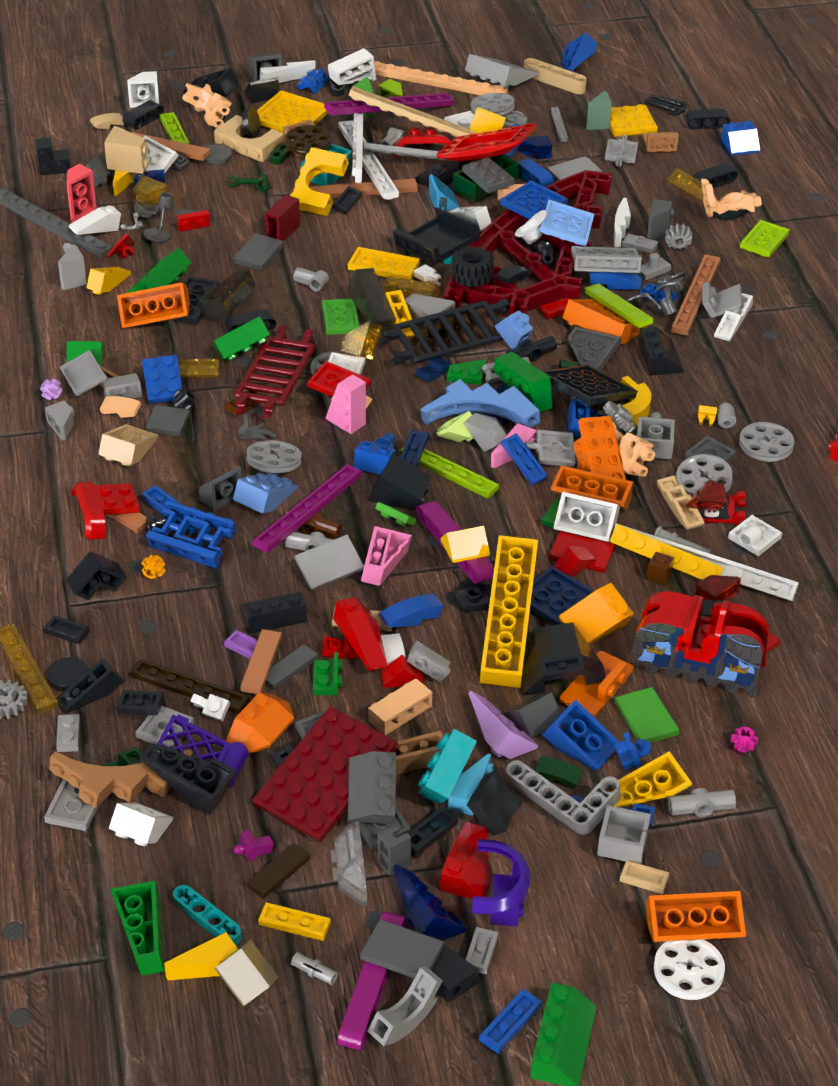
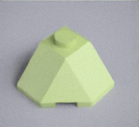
M470 411L448 420L437 429V435L456 442L472 440L474 437L463 424L472 416Z

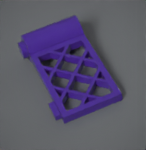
M180 714L177 716L172 715L157 743L158 745L166 746L162 744L163 741L172 739L175 747L171 748L177 749L179 753L184 754L183 750L192 749L193 753L199 755L198 758L215 759L236 770V775L229 788L234 785L249 753L243 743H229L189 723V719ZM175 723L181 726L183 732L175 733L172 724ZM197 734L201 736L202 741L194 743L191 735ZM186 736L189 744L180 745L178 738ZM217 744L223 749L222 751L213 752L210 745ZM205 746L208 754L200 755L197 747Z

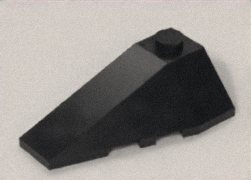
M450 160L434 164L415 177L416 183L429 188V176L432 174L445 185H448L453 181V173L461 170L464 165L471 163V161Z
M151 743L140 756V760L192 805L211 815L223 800L237 771L215 759L208 761L198 758L199 755L196 754L189 756L179 753L177 749Z

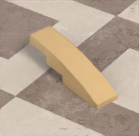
M675 476L657 480V486L665 501L686 530L704 525L705 522L691 495H687L683 485L678 484Z

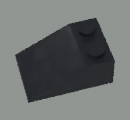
M230 67L197 77L190 84L201 88L208 84L213 93L226 98L228 93L234 90L238 82Z

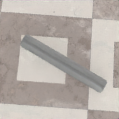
M557 106L552 107L551 114L561 143H566L568 135L560 110Z

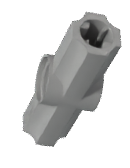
M293 532L286 538L285 546L308 551L333 539L326 538L320 532H312L310 535Z
M697 788L687 795L669 796L667 801L668 810L672 816L695 813L698 817H706L711 815L713 811L735 809L736 807L734 790L708 792L705 788Z

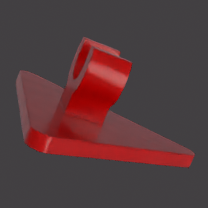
M128 233L108 252L106 258L120 252L123 259H126L128 256L126 252L133 256L134 250L131 247L135 245V242Z

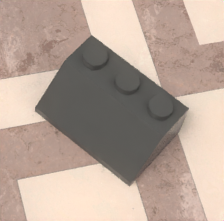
M373 751L349 758L348 822L392 824L395 817L396 753Z

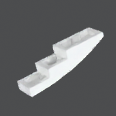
M627 198L622 199L615 215L614 247H621V239L625 238L626 229L630 227L631 215Z

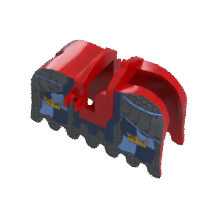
M663 591L652 595L648 599L627 663L633 665L634 669L642 664L650 674H655L659 669H663L669 678H676L678 674H684L686 680L690 683H696L699 678H703L706 685L711 688L717 687L719 683H724L729 692H736L742 687L746 689L748 696L754 698L758 696L760 667L766 666V649L769 636V624L760 613L747 606L724 600L723 603L717 602L713 605L710 618L701 616L704 599L701 596L694 595L692 597L678 592Z

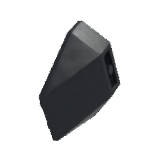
M573 622L533 629L522 674L525 695L545 692L544 681L584 675L586 685L601 683L606 678L603 663Z

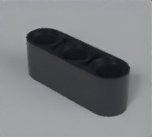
M148 100L125 113L123 123L136 130L158 119L163 114L164 107L152 100Z
M724 109L690 110L685 115L690 129L723 128V124L730 123L729 116Z
M725 163L695 173L692 181L701 190V179H707L712 184V187L716 188L734 182L738 173Z
M268 309L230 315L224 322L228 333L259 316L268 331L276 327L274 316Z

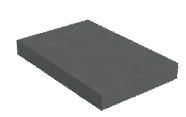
M255 233L233 257V263L262 271L284 247V241Z
M379 920L360 953V959L415 979L420 967L426 966L432 970L444 948V942Z

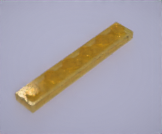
M14 623L1 627L0 644L21 683L24 685L38 714L57 708V699Z

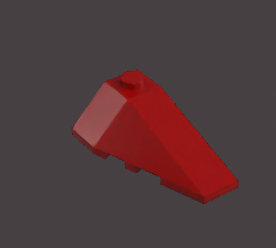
M465 822L443 866L440 877V891L473 899V896H486L490 885L488 852L477 851L478 839L488 840L487 828L485 826Z

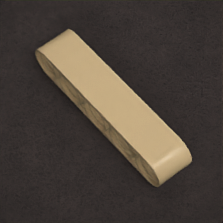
M527 58L524 60V68L538 72V75L532 79L575 94H584L586 92L587 78L584 75L537 59Z

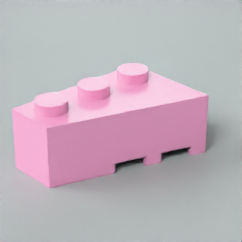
M352 374L338 383L325 419L350 434L366 425V382Z

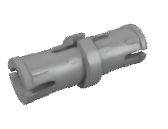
M296 952L291 960L292 966L308 973L309 977H316L329 983L331 986L334 985L338 978L339 972L322 965V962L318 959L312 960ZM307 965H310V966H312V967H314V968H316V969L322 971V973H320L319 971L314 970V969L308 967Z

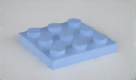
M548 200L545 209L547 215L541 223L539 232L574 242L577 245L586 246L594 214Z

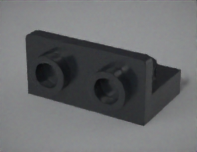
M123 690L116 709L119 714L158 715L161 706L166 707L163 692Z

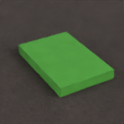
M355 298L322 300L326 335L360 333Z
M653 687L615 697L614 702L637 740L645 739L652 743L679 735V728Z

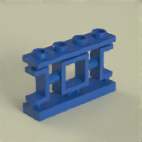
M166 501V509H163L162 513L167 518V521L162 529L153 526L152 531H148L146 539L149 547L217 569L221 563L219 558L223 556L222 549L218 545L223 537L232 539L233 534L237 533L235 523L229 518H221L210 512L205 513L195 507H186L179 502ZM177 517L183 518L180 525L175 523L178 519ZM189 526L202 529L196 540L184 536ZM211 527L218 529L215 535L209 534ZM171 530L176 531L174 538L168 537ZM204 541L210 542L208 549L202 547Z

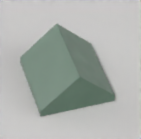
M603 91L588 103L587 130L609 129L612 102L606 91Z

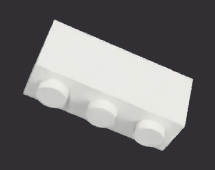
M562 492L553 529L609 542L617 522L620 506Z

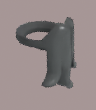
M244 414V424L237 431L239 439H261L265 441V436L277 438L270 430L263 429V423L259 426H248V415Z

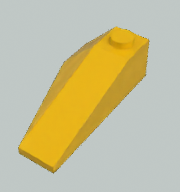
M669 751L618 780L621 789V799L614 807L621 808L633 805L634 803L639 804L673 796L690 787L692 782Z

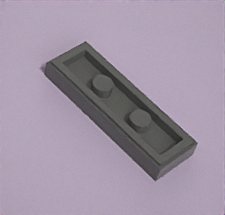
M303 644L270 668L265 684L273 690L277 689L311 665L314 660H318V654Z

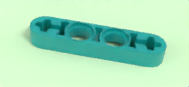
M180 885L173 890L175 906L210 934L217 937L228 932L235 945L241 941L240 926L187 885ZM196 906H203L205 908L202 912L193 911ZM213 918H218L221 920V922L217 925H211L209 923V921Z

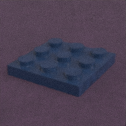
M550 566L533 580L530 611L553 625L563 624L558 618L559 615L593 593L594 590L557 568Z

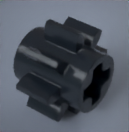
M180 389L173 394L175 398L173 404L176 408L190 409L195 405L192 402L195 397L188 389L184 391Z

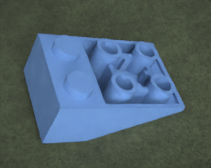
M257 473V475L238 479L233 500L264 514L274 511L298 489V485L292 483L293 481L288 478L277 476V473Z

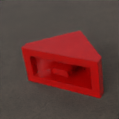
M568 546L553 567L573 577L596 562V559L585 546Z
M400 655L381 670L383 688L402 687L414 679H418L424 684L423 672L408 663L407 658L403 655Z

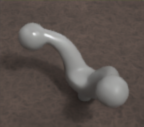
M137 212L133 213L135 225L126 226V224H122L120 226L122 230H136L143 227L142 222L137 219L139 217Z

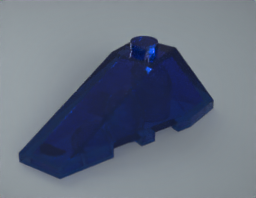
M397 864L393 867L409 924L415 932L441 941L465 933L467 928L453 911L447 912L441 906L443 901L428 892L429 887L411 870Z

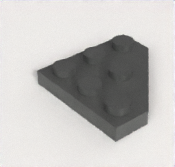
M575 327L568 336V342L579 365H589L601 371L621 344V337Z

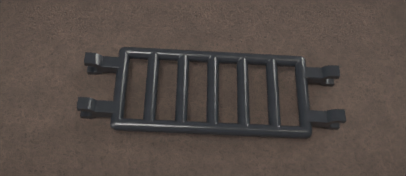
M502 299L498 303L489 305L487 301H481L393 325V331H381L383 337L379 341L382 345H385L390 341L400 339L406 351L393 352L395 358H392L391 361L394 366L410 359L414 363H420L429 359L501 341L504 339L500 334L491 335L476 310L484 308L494 325H496L500 320L495 313L507 312L505 306H509V302L507 299ZM469 312L485 338L477 340L463 318L462 313ZM447 317H456L471 342L464 344L461 342ZM440 319L456 346L448 348L431 321ZM425 323L441 350L435 352L431 350L417 325ZM410 327L426 354L417 356L401 329Z

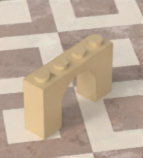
M238 115L214 130L215 144L226 145L232 151L260 162L270 158V153L277 145L285 144L284 133L274 129L258 138H243L248 131L247 128L244 129L242 117Z

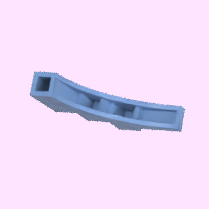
M458 380L446 387L445 395L440 396L421 408L422 421L426 425L437 419L468 411L494 414L529 428L540 423L539 409L514 386L498 394L488 383L472 391L462 380Z

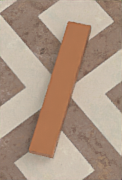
M132 132L140 137L145 136L144 134ZM146 135L186 158L204 161L211 153L210 148Z

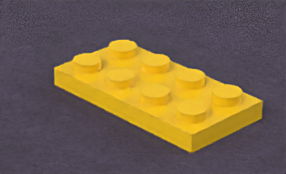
M357 247L347 267L348 270L410 282L413 277V271L420 264V258Z

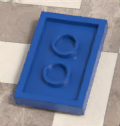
M170 355L142 359L149 404L173 401L175 399L173 394L182 389L177 356Z

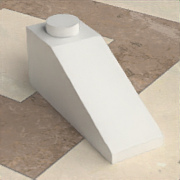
M111 205L99 207L71 223L69 228L77 235L118 231L121 213Z
M487 206L457 207L449 211V213L478 224L479 232L492 223Z

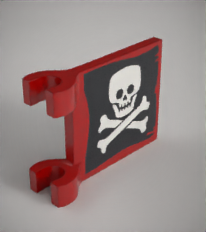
M739 491L734 495H723L713 500H695V505L705 523H733L738 526L745 520V511L735 513V505L746 507V492Z

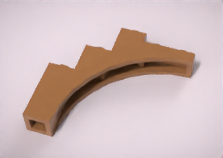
M190 749L183 750L185 755L191 756V754H194ZM57 751L50 756L49 770L54 775L68 781L73 787L79 788V798L84 803L90 804L95 808L112 792L117 797L130 803L145 787L162 798L172 789L168 783L143 762L126 766H98L71 759Z

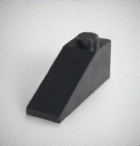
M102 658L58 696L56 700L67 714L108 696L124 680L117 670Z

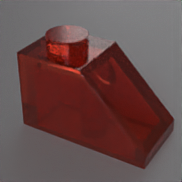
M713 480L705 482L686 504L687 508L719 511L728 504L724 483Z
M709 575L696 584L695 595L704 597L703 600L727 601L739 593L741 578Z

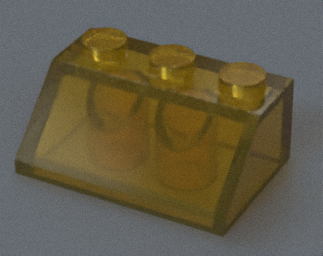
M388 276L384 284V295L386 292L401 290L404 299L413 293L437 298L440 292L437 284L414 281L412 279Z

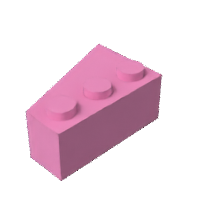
M374 526L361 582L380 586L408 552L412 535Z

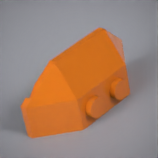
M259 692L234 719L226 741L229 743H243L249 753L271 747L294 721V715L289 702L273 694Z

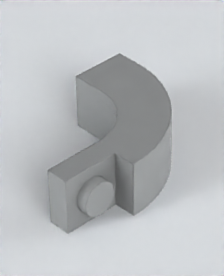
M420 967L404 997L393 1007L377 1011L367 1031L383 1046L393 1044L407 1036L425 1019L438 1000L435 994L443 980L428 967Z

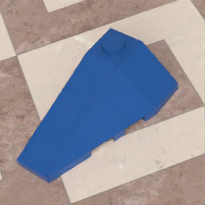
M587 32L568 43L563 52L564 59H562L563 65L561 68L573 71L596 52L595 49L598 43Z

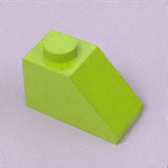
M388 79L378 85V96L384 98L403 96L401 83Z

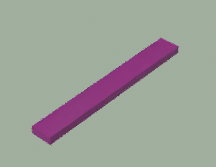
M348 464L345 465L252 540L253 546L267 553L270 552L362 476V471Z

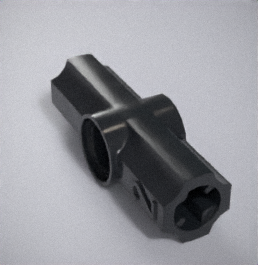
M553 336L534 342L528 339L520 347L506 351V354L513 352L521 358L528 357L531 361H537L542 354L557 349V343Z

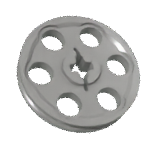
M488 93L474 98L470 106L471 112L474 115L477 107L503 116L515 108L514 98L509 94Z
M756 422L743 428L740 433L739 446L746 455L753 459L775 462L790 456L794 447V437L789 430L781 425L771 422Z
M266 440L253 443L247 448L246 461L251 467L263 472L285 473L293 471L300 466L302 453L296 446L290 443Z
M700 454L689 457L677 469L676 479L678 484L683 485L687 495L690 494L692 499L707 501L717 499L726 494L732 485L731 467L725 460L714 455ZM705 462L707 464L704 466H699L697 463ZM716 467L724 468L722 471L715 470ZM690 470L692 473L684 474L683 471ZM720 480H724L727 483L720 485L717 482ZM686 484H693L694 487H692V488H687V487H685V485H686ZM704 489H710L711 492H710V493H704V492H702V490H704Z

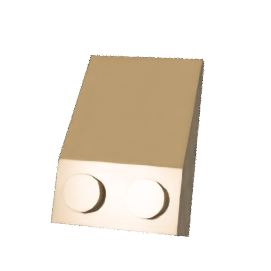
M123 425L102 434L98 455L104 456L109 461H119L124 466H132L143 458L158 439V434L131 425Z

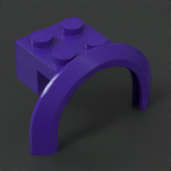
M478 839L477 851L501 854L513 862L512 875L494 874L492 897L473 896L472 913L491 914L490 924L518 926V917L523 918L524 904L522 903H524L530 886L529 866L523 855L509 844L496 840Z

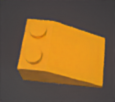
M609 583L585 597L559 615L558 618L563 624L573 622L590 645L626 626L633 617L634 612L614 585Z

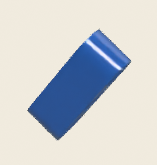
M527 158L517 162L519 163L518 176L526 182L533 181L544 187L553 183L551 173L532 159Z

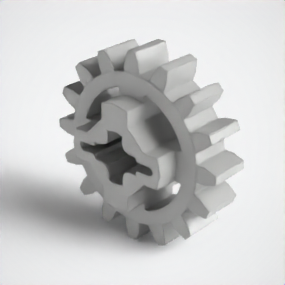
M608 401L603 407V410L612 418V422L615 423L619 431L624 430L632 434L637 429L632 413L621 404L616 405L612 401Z
M0 680V719L3 716L10 719L11 714L18 716V710L24 711V706L28 705V695L24 685L19 686V682L11 684V680L3 683Z

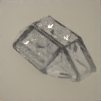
M354 821L348 824L334 840V849L330 850L331 863H336V867H332L333 881L338 883L339 891L360 905L367 906V887L359 821Z

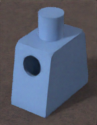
M521 311L511 314L494 326L510 349L520 347L524 341L530 338L533 332V327L528 322L529 316L525 313L522 314Z

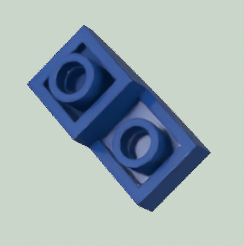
M646 284L639 292V294L649 293L659 305L661 304L660 300L666 298L665 291L656 290L660 285ZM670 292L673 302H675L677 299V293Z

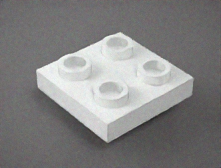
M751 515L729 532L728 539L753 554L760 556L781 539L782 532Z

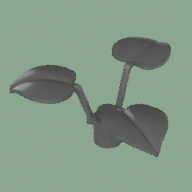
M170 192L160 193L158 206L143 203L137 199L134 204V211L141 217H152L159 214L162 210L159 230L149 228L143 234L146 239L157 242L168 241L171 237L169 231L162 230L165 211H170L173 207L175 216L198 211L176 210L173 194Z
M685 271L679 272L660 283L661 286L656 290L664 289L666 298L660 300V305L649 293L632 296L626 301L630 303L639 298L647 297L657 306L658 310L662 309L665 317L677 312V309L672 300L669 287L680 284L682 280L684 281Z

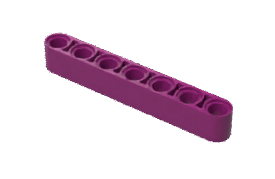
M436 501L424 503L416 507L419 520L443 548L441 537L446 533L461 530ZM486 557L456 562L475 584L493 578L494 567Z
M383 911L380 920L405 928L406 916ZM367 961L364 962L339 1031L338 1045L362 1051L369 1033L367 1030L374 1019L390 973L389 969Z

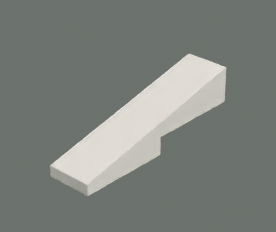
M315 60L287 63V66L260 68V80L278 77L279 83L300 79L307 75L309 70L315 69L316 62Z
M742 293V306L735 310L725 311L714 333V337L731 341L753 305V296Z

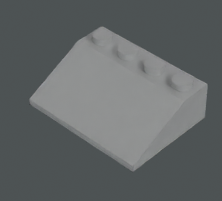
M469 54L465 71L470 72L471 76L478 77L479 75L480 79L487 81L490 79V82L495 84L500 82V85L504 87H509V85L516 86L538 75V72L474 54Z

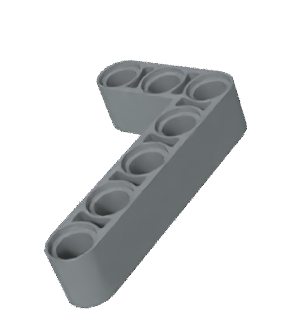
M519 760L511 761L506 767L509 782L514 788L580 835L589 834L604 818L607 805L615 806L621 799L620 784L615 777L608 776L602 779L586 798L579 803ZM582 819H585V820H586L585 822H582V823H581V822H578V821H580V820H582Z

